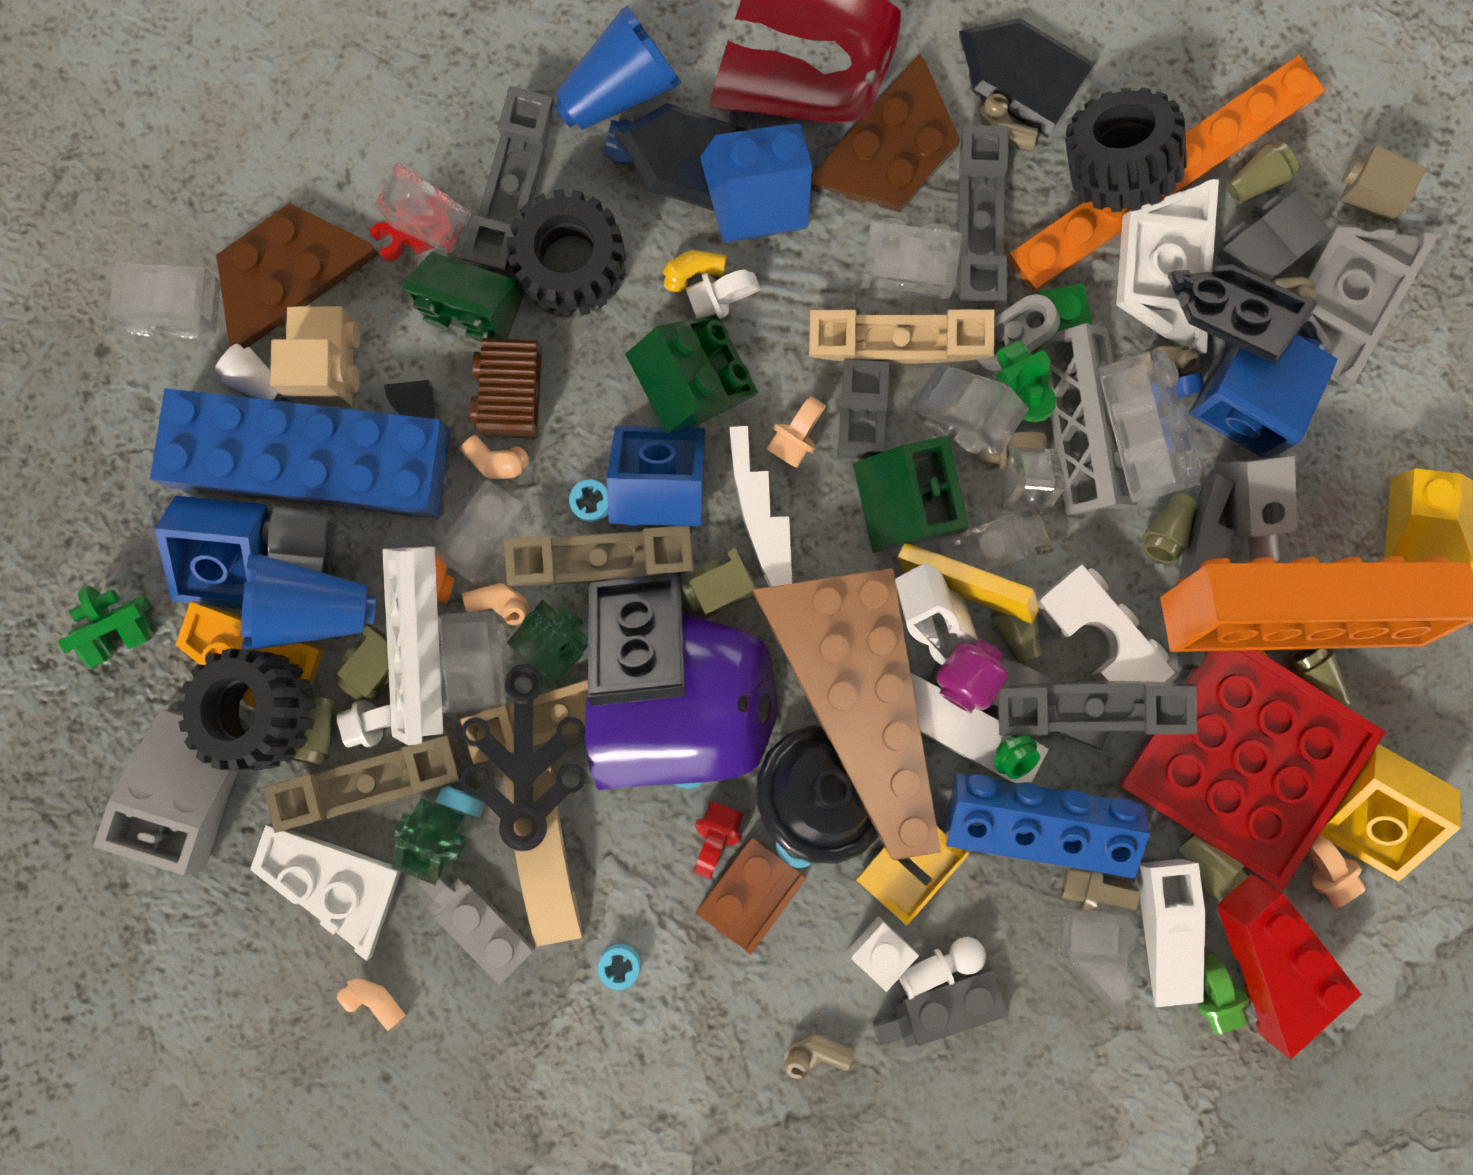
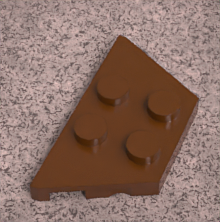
M918 55L867 114L811 174V190L820 192V188L846 194V199L861 203L874 202L881 208L901 212L958 148L960 143L959 136L922 56Z
M291 203L287 204L216 255L229 345L239 344L244 349L250 347L287 320V307H306L375 258L379 253L370 242Z

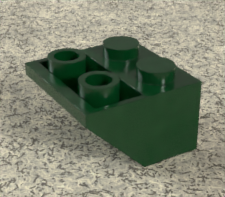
M431 252L405 279L402 287L403 291L413 302L412 307L420 311L424 316L423 321L444 330H449L450 325L465 329V335L478 342H481L482 338L508 339L524 296L518 280Z
M717 315L656 326L625 354L666 434L698 426L759 393L750 377L749 370L743 364L732 344L727 329L722 325Z
M948 435L904 444L853 463L852 466L872 553L903 547L904 543L913 545L960 535L969 527Z

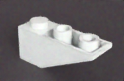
M1186 859L1140 863L1137 879L1139 891L1141 892L1140 902L1154 1006L1164 1007L1203 1002L1205 907L1199 863Z

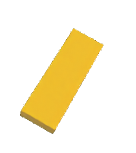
M904 543L898 555V560L904 574L922 564L931 565L943 574L948 589L956 591L969 601L1031 624L1039 611L1033 588L909 543Z

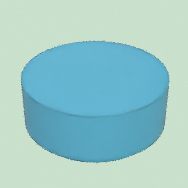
M446 785L441 787L436 803L480 818L485 803L479 797Z

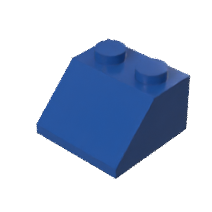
M794 123L715 135L700 156L723 243L806 229L809 219L812 164L801 124Z
M615 426L607 473L609 523L626 524L629 526L641 524L701 526L705 428H687L666 434L663 427Z
M175 495L154 528L171 601L190 603V601L198 600L209 605L242 608L244 583L250 582L251 569H246L249 554L268 555V545L264 544L262 540L263 523L265 518L268 517L266 504Z

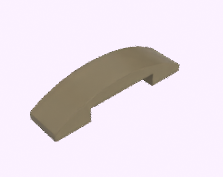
M689 526L643 528L642 531L555 538H550V535L503 538L507 586L579 584L659 574L693 572Z
M449 735L422 742V744L403 747L400 750L265 786L263 789L274 833L451 784L460 781Z

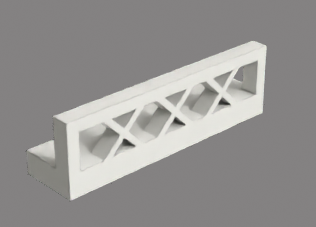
M435 547L383 549L392 737L407 745L422 744V736L443 734Z

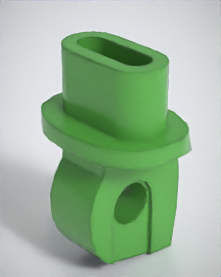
M1214 952L1204 955L1205 992L1203 993V1002L1198 1003L1199 1013L1208 1018L1211 1030L1215 1034L1226 1033L1246 1026L1249 1022L1245 1007L1249 1004L1247 994L1233 986L1226 967L1222 965Z

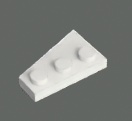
M269 823L265 825L250 870L293 904L299 903L321 921V926L333 935L335 933L340 935L355 947L354 951L368 961L374 953L402 868L292 829L274 833L273 825Z

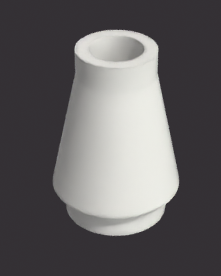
M234 344L223 354L215 367V372L222 377L221 383L252 398L280 401L283 397L282 394L270 386V369L250 347L244 349L239 344Z

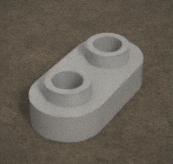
M1029 295L994 318V347L1001 343L1005 344L1006 347L1018 340H1022L1028 350L1032 352L1050 340L1056 334L1060 325V316L1052 301L1043 295ZM1044 318V322L1040 327L1030 328L1034 319ZM997 355L990 358L977 359L982 366L989 370H1002L997 361Z

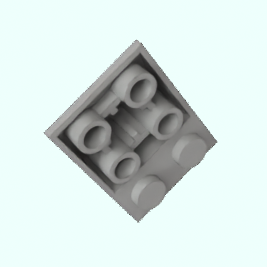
M159 709L108 801L93 847L177 874L188 875L204 871L238 770L212 768V763H203L197 759L196 754L198 750H189L184 742L188 737V733L180 732L178 721L184 720L183 716Z

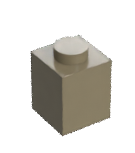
M1376 144L1363 158L1356 156L1349 164L1342 178V182L1346 183L1347 186L1340 201L1386 223H1390L1408 208L1426 168Z

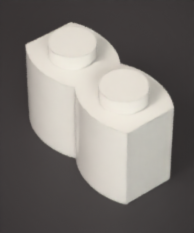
M922 564L895 579L908 631L916 640L928 645L934 660L943 665L956 644L961 642L971 645L976 644L978 639L966 601L959 593L948 589L946 580L938 569L928 564Z

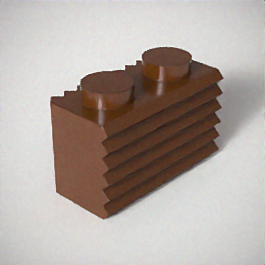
M482 338L481 352L475 351L472 361L474 379H479L478 396L471 397V423L476 424L478 431L485 437L536 439L538 436L542 349L538 341Z

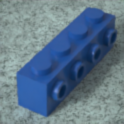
M956 773L945 817L946 846L1130 878L1136 877L1150 836L1144 804L1134 803L1124 798L1109 799L1091 796L1077 790L1062 791L1044 788L1030 782L1015 783L997 780L982 774L967 775Z

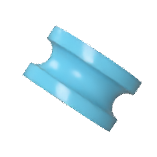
M592 479L577 483L569 496V504L573 513L580 520L588 523H596L605 519L608 515L606 487L599 481ZM588 490H593L592 492L595 496L599 493L603 495V500L597 503V511L594 513H588L589 511L586 507L582 510L579 508V502L585 500L584 492Z
M616 943L609 946L602 953L598 963V976L601 982L613 990H624L631 987L636 982L641 969V960L638 952L632 946L624 943ZM615 955L624 956L623 962L629 959L632 967L627 969L623 979L615 978L616 972L614 971L610 975L607 970V966L612 964Z

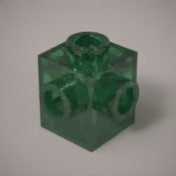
M541 600L536 608L524 617L521 626L506 643L526 662L557 684L572 665L579 661L583 652L587 649L588 637L579 630L584 621L562 604L556 611L544 600Z
M421 798L412 814L404 813L397 824L393 837L396 840L392 868L436 885L448 862L456 864L463 852L467 837L461 835L465 815L452 811L444 805H437Z

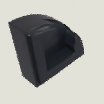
M430 380L384 384L387 399L397 413L405 416L435 419L433 387Z

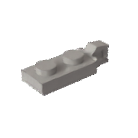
M438 868L430 870L418 883L434 901L428 907L431 913L435 915L434 919L499 986L535 950L525 937L472 883L467 884L461 877H458L452 883Z

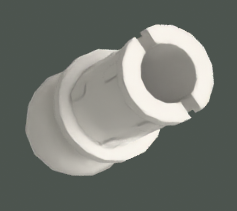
M958 938L949 948V954L943 956L938 948L933 950L934 956L909 967L899 980L909 1000H912L915 996L944 982H948L949 985L954 984L955 981L952 973L956 971L967 975L977 973L986 962L985 949L974 938Z

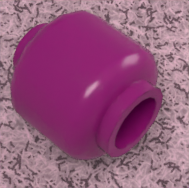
M978 639L975 645L965 642L956 644L936 675L937 682L942 687L939 694L950 703L970 714L975 708L978 710L989 708L1009 676L1006 667L999 661L1003 653L981 639Z

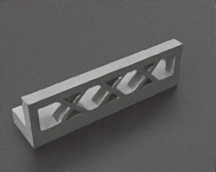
M1084 323L1056 332L1050 340L1039 346V351L1044 349L1051 360L1048 386L1055 393L1056 406L1050 418L1066 515L1074 516L1105 508L1123 509L1136 506L1137 500L1108 328ZM1072 341L1074 357L1065 371L1056 364L1054 346ZM1070 383L1080 389L1081 402L1073 415L1064 409L1062 400ZM1077 428L1087 434L1089 443L1081 459L1071 453L1069 442ZM1084 473L1095 479L1098 499L1079 503L1077 485Z

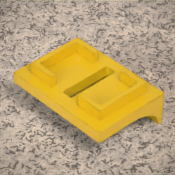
M938 827L937 832L941 852L909 858L931 877L926 885L898 860H892L885 847L880 850L856 878V881L906 926L969 855L964 849L946 846V834Z

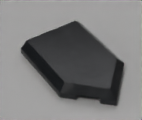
M1021 18L959 31L962 50L965 52L969 68L972 92L985 100L992 94L1003 95L1009 102L1007 110L1009 115L1029 127L1037 128L1038 132L1047 138L1096 64Z
M666 103L616 131L614 136L622 149L626 150L640 172L638 175L648 191L714 211L700 156L715 135L746 131L748 129Z
M1232 264L1214 266L1212 272L1190 274L1189 270L1172 271L1168 274V279L1188 324L1275 365L1279 363L1306 325L1317 305L1316 302Z

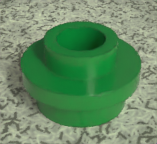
M1029 735L1006 738L996 749L997 755L993 762L994 767L999 773L1007 774L1010 779H1018L1025 776L1034 769L1040 760V754L1036 750V741Z

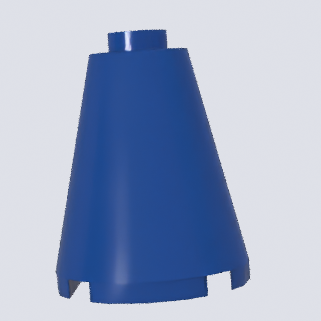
M627 5L619 11L555 93L560 101L554 107L570 128L577 123L584 130L668 92L682 82Z
M249 554L246 569H251L250 582L244 583L241 637L245 638L242 643V649L257 650L359 634L364 632V623L374 624L376 596L366 595V585L261 554Z

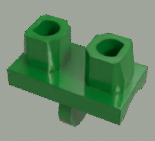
M1018 340L1000 349L997 352V361L1002 370L996 375V384L1001 390L1000 411L1006 421L1014 418L1016 413L1022 419L1029 422H1040L1049 418L1055 410L1056 396L1054 391L1048 386L1051 360L1044 349L1032 355L1022 340Z
M93 586L84 587L78 592L80 605L70 609L69 613L75 622L86 617L91 621L70 630L68 636L59 639L57 643L64 654L74 649L78 657L91 669L116 654L104 634L117 629L128 649L150 640L155 635L150 620L146 615V612L152 605L146 595H143L109 611V606L119 602V596L115 590L111 589L100 594Z

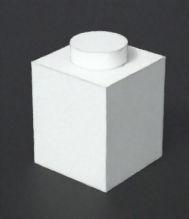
M879 916L847 949L850 958L886 992L919 957L916 951Z

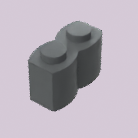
M1297 190L1285 199L1278 193L1257 210V214L1261 217L1251 226L1244 220L1222 238L1227 245L1217 256L1225 265L1232 264L1271 281L1320 243L1332 231Z
M273 507L271 517L265 518L262 528L263 543L268 545L267 556L332 575V560L337 538V515L324 511Z

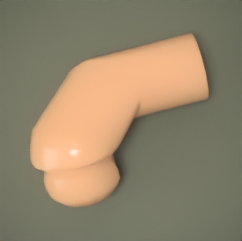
M477 435L468 438L460 447V451L486 478L492 480L515 478L529 465V456L523 448L515 446L510 448V450L491 451Z
M497 583L462 593L464 606L468 614L493 609L505 618L506 623L514 626L524 623L530 612V605L526 598L505 583Z
M353 978L347 981L348 985L337 993L338 1001L347 1012H353L360 1005L364 1004L369 1007L387 1031L407 1016L383 986L361 978Z

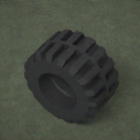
M1131 87L1121 88V92L1112 93L1109 91L1101 94V98L1098 100L1091 99L1084 104L1085 110H1078L1072 116V123L1067 125L1065 139L1071 183L1074 191L1079 192V198L1085 203L1092 201L1093 208L1103 210L1109 207L1111 212H1122V209L1131 208V212L1142 210V205L1148 203L1153 206L1161 202V195L1169 196L1176 190L1175 183L1182 182L1185 176L1184 169L1187 168L1185 119L1176 101H1168V95L1162 92L1152 94L1149 88L1141 87L1138 91L1131 90Z
M561 189L553 190L554 198L546 200L543 193L535 197L537 202L535 207L531 208L526 203L520 210L523 220L514 219L510 226L514 237H507L510 266L528 299L535 305L540 303L544 311L553 314L555 309H559L562 317H572V310L579 309L581 316L590 314L588 306L596 303L599 309L607 304L605 296L608 293L615 296L620 289L618 279L624 280L626 252L619 226L616 225L611 211L608 208L603 210L601 201L593 196L587 202L583 192L573 190L572 197H566L564 190ZM577 236L589 241L594 246L587 263L573 272L558 273L543 266V257L546 250L553 242L560 238Z
M225 649L222 650V654L213 653L205 658L206 665L197 664L191 671L194 679L184 682L181 691L186 693L184 701H178V711H183L184 720L178 721L180 732L188 733V737L184 741L188 749L198 750L196 754L197 759L203 763H212V768L220 770L272 769L281 766L280 761H290L296 756L294 747L303 748L308 738L304 735L306 729H313L315 719L309 718L310 709H316L315 699L309 698L307 693L313 688L308 679H300L304 671L297 664H289V658L271 652ZM250 688L255 697L256 714L251 727L245 732L239 718V707L243 695Z

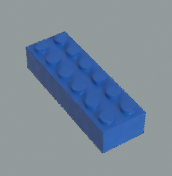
M164 388L150 479L171 489L439 519L451 430L440 419Z

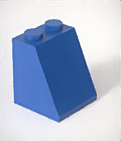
M1299 335L1277 365L1230 344L1206 383L1205 389L1200 393L1188 414L1260 457H1274L1301 442L1338 359L1327 353L1326 347L1319 341L1307 337L1302 338Z

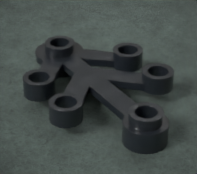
M529 664L514 666L505 677V691L508 697L514 701V756L490 733L489 725L485 720L478 717L470 718L465 721L461 728L463 741L468 746L477 747L514 783L513 804L490 783L489 774L482 766L472 765L467 767L462 772L460 779L461 785L467 793L477 795L501 818L499 825L500 836L508 847L516 851H529L536 848L543 841L547 833L546 817L569 793L579 791L585 783L583 769L575 764H567L557 773L556 783L533 803V782L569 746H575L582 741L585 735V727L582 721L576 717L564 718L558 724L556 733L533 755V700L541 693L543 679L541 673ZM526 677L530 679L533 684L531 691L525 694L519 693L514 687V683L518 678ZM568 723L575 724L580 732L578 738L574 740L564 738L562 727ZM472 724H479L485 730L484 737L479 741H472L466 735L468 727ZM567 770L576 771L580 777L579 784L572 788L565 786L562 782V774ZM478 771L483 774L485 781L480 788L472 789L466 784V777L470 772ZM520 818H526L532 823L531 833L524 837L517 835L514 831V823Z

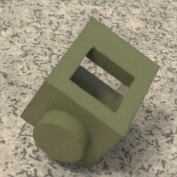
M736 548L727 552L729 562L722 565L719 559H715L694 570L697 577L682 587L693 612L702 608L706 618L753 596L752 590L755 587Z
M365 624L362 634L366 636V639L363 642L360 640L356 641L344 653L341 659L344 665L337 673L340 679L336 682L342 690L357 700L362 695L365 698L377 699L389 685L387 635L377 627Z

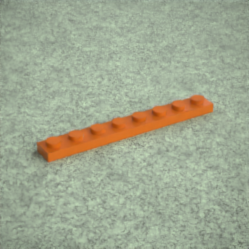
M1300 55L1185 132L1187 168L1184 169L1185 176L1182 182L1175 183L1176 190L1170 195L1184 191L1324 93L1326 89ZM1167 195L1160 196L1161 199L1167 197ZM1092 201L1088 203L1083 202L1010 252L1007 260L1031 293L1034 294L1120 235L1122 232L1123 215L1129 212L1131 208L1122 209V212H1111L1109 207L1099 210L1093 208Z

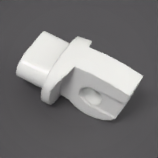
M746 269L732 272L718 280L707 272L702 275L703 281L686 287L689 300L697 318L717 314L720 319L729 313L730 303L761 290L755 273L749 272Z
M358 700L352 704L351 709L337 713V723L344 745L347 748L359 744L365 747L377 745L383 737V730L391 727L390 705L377 708L367 700Z

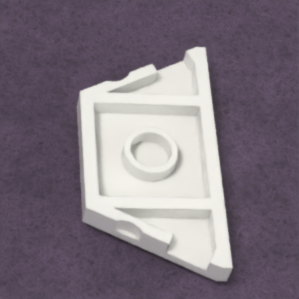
M1215 179L1206 181L1186 191H1180L1167 196L1153 206L1146 204L1141 206L1142 210L1132 212L1130 210L1122 218L1116 305L1176 346L1189 347L1190 350H1195L1199 356L1207 352L1208 333L1188 324L1168 279V274L1172 271L1189 270L1190 274L1212 272L1219 180Z

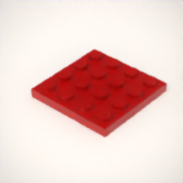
M1258 650L1207 651L1201 667L1193 668L1183 682L1184 684H1195L1197 687V734H1150L1117 785L1218 850L1239 861L1244 867L1283 891L1386 731Z

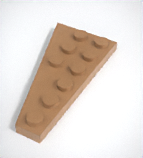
M893 568L753 589L752 593L758 605L765 614L772 632L791 664L798 682L840 758L841 764L864 804V808L890 858L897 860L940 853Z

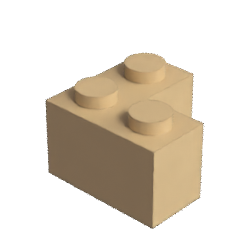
M342 306L287 307L286 339L271 340L270 386L292 403L326 407H352L353 393H357L359 390V372L357 366L353 365V349L359 348L360 345L358 322L354 321L352 316Z

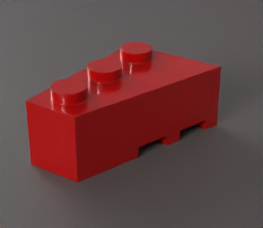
M1251 874L1216 906L1233 957L1240 963L1246 981L1243 983V987L1248 998L1253 1002L1259 1020L1255 1022L1259 1035L1291 1060L1362 994L1285 894Z

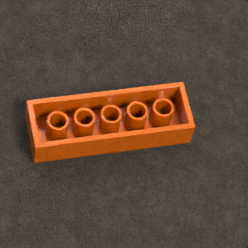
M1443 556L1431 557L1419 562H1405L1404 557H1390L1368 563H1363L1360 557L1343 558L1333 563H1320L1316 557L1301 558L1290 563H1276L1275 559L1270 557L1254 559L1247 563H1231L1229 558H1215L1201 563L1200 569L1192 575L1179 579L1177 586L1161 596L1160 600L1170 652L1423 647L1473 623V572L1470 562H1448L1447 558Z

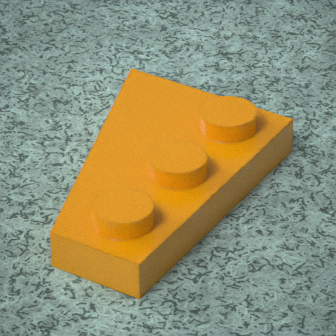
M198 600L190 601L175 645L198 664L206 665L205 658L213 653L222 654V650L242 649V643L245 638L241 637L242 617ZM302 642L254 651L271 652L289 658V664H297L304 671L300 679H308L312 686L325 648L310 642ZM249 688L243 695V700L256 710L255 697Z

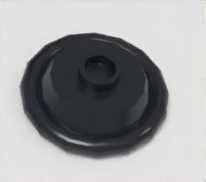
M810 725L790 732L767 752L757 775L756 805L766 831L786 852L809 863L839 864L862 855L879 838L864 808V804L852 781L847 776L841 760L822 726Z

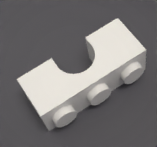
M1081 564L1068 572L1036 599L1039 608L1038 614L1060 639L1071 636L1083 625L1093 626L1105 635L1108 641L1109 652L1105 662L1091 674L1096 681L1165 682L1175 673L1167 664L1170 661V657L1165 649L1155 640L1150 639L1148 641L1136 628L1139 625L1137 617L1124 604L1117 605L1106 593L1109 589L1108 584L1094 569L1090 568L1087 570Z

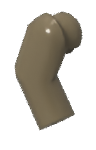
M811 1034L792 1044L787 1049L784 1055V1068L786 1073L795 1079L806 1077L807 1071L822 1062L847 1072L852 1063L855 1049L824 1035Z

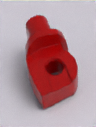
M710 801L708 803L703 819H697L695 823L698 833L705 838L693 871L694 874L711 879L723 845L731 846L741 841L742 835L738 833L744 816L742 812Z

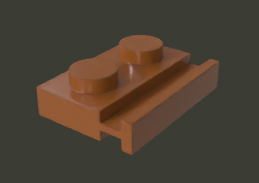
M752 836L698 908L696 914L751 955L807 878Z

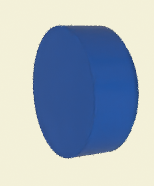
M1201 373L1155 385L1158 399L1162 402L1200 393L1205 389Z

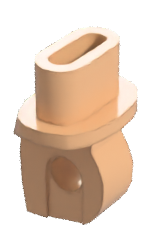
M810 396L802 405L790 426L787 424L774 425L773 430L777 433L768 445L767 450L797 468L807 451L812 454L815 451L814 443L808 435L822 415L826 405Z
M1319 834L1306 854L1316 869L1312 874V884L1316 892L1326 894L1333 907H1342L1366 890L1359 877L1362 869L1358 862L1343 858L1334 844Z

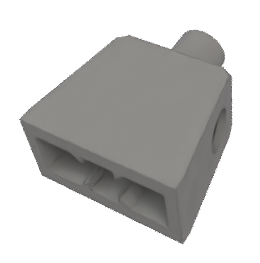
M1295 456L1260 457L1216 463L1219 475L1235 481L1224 507L1227 528L1235 531L1233 536L1248 537L1250 561L1265 557L1274 558L1275 561L1280 560L1277 534L1295 532L1298 527Z

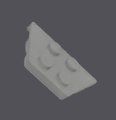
M1338 226L1330 233L1305 277L1315 284L1314 291L1318 298L1316 308L1303 327V330L1308 338L1322 343L1326 347L1327 353L1338 359L1333 369V374L1344 387L1348 388L1357 380L1437 240V235L1433 233H1422L1420 236L1396 235V230L1377 229L1373 232H1366L1361 228Z

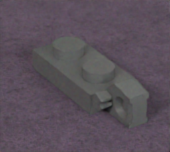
M986 968L977 973L954 979L955 983L952 985L944 982L915 996L912 1000H909L907 995L902 996L901 1001L892 1004L895 1014L873 1021L880 1045L904 1038L906 1047L917 1044L920 1046L1007 1017L1008 1013L993 969Z

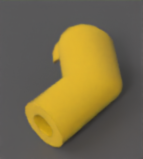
M688 250L667 262L663 269V274L665 275L664 287L672 292H683L688 285L687 279L697 273L705 274L708 272L711 276L723 277L727 255L699 250Z

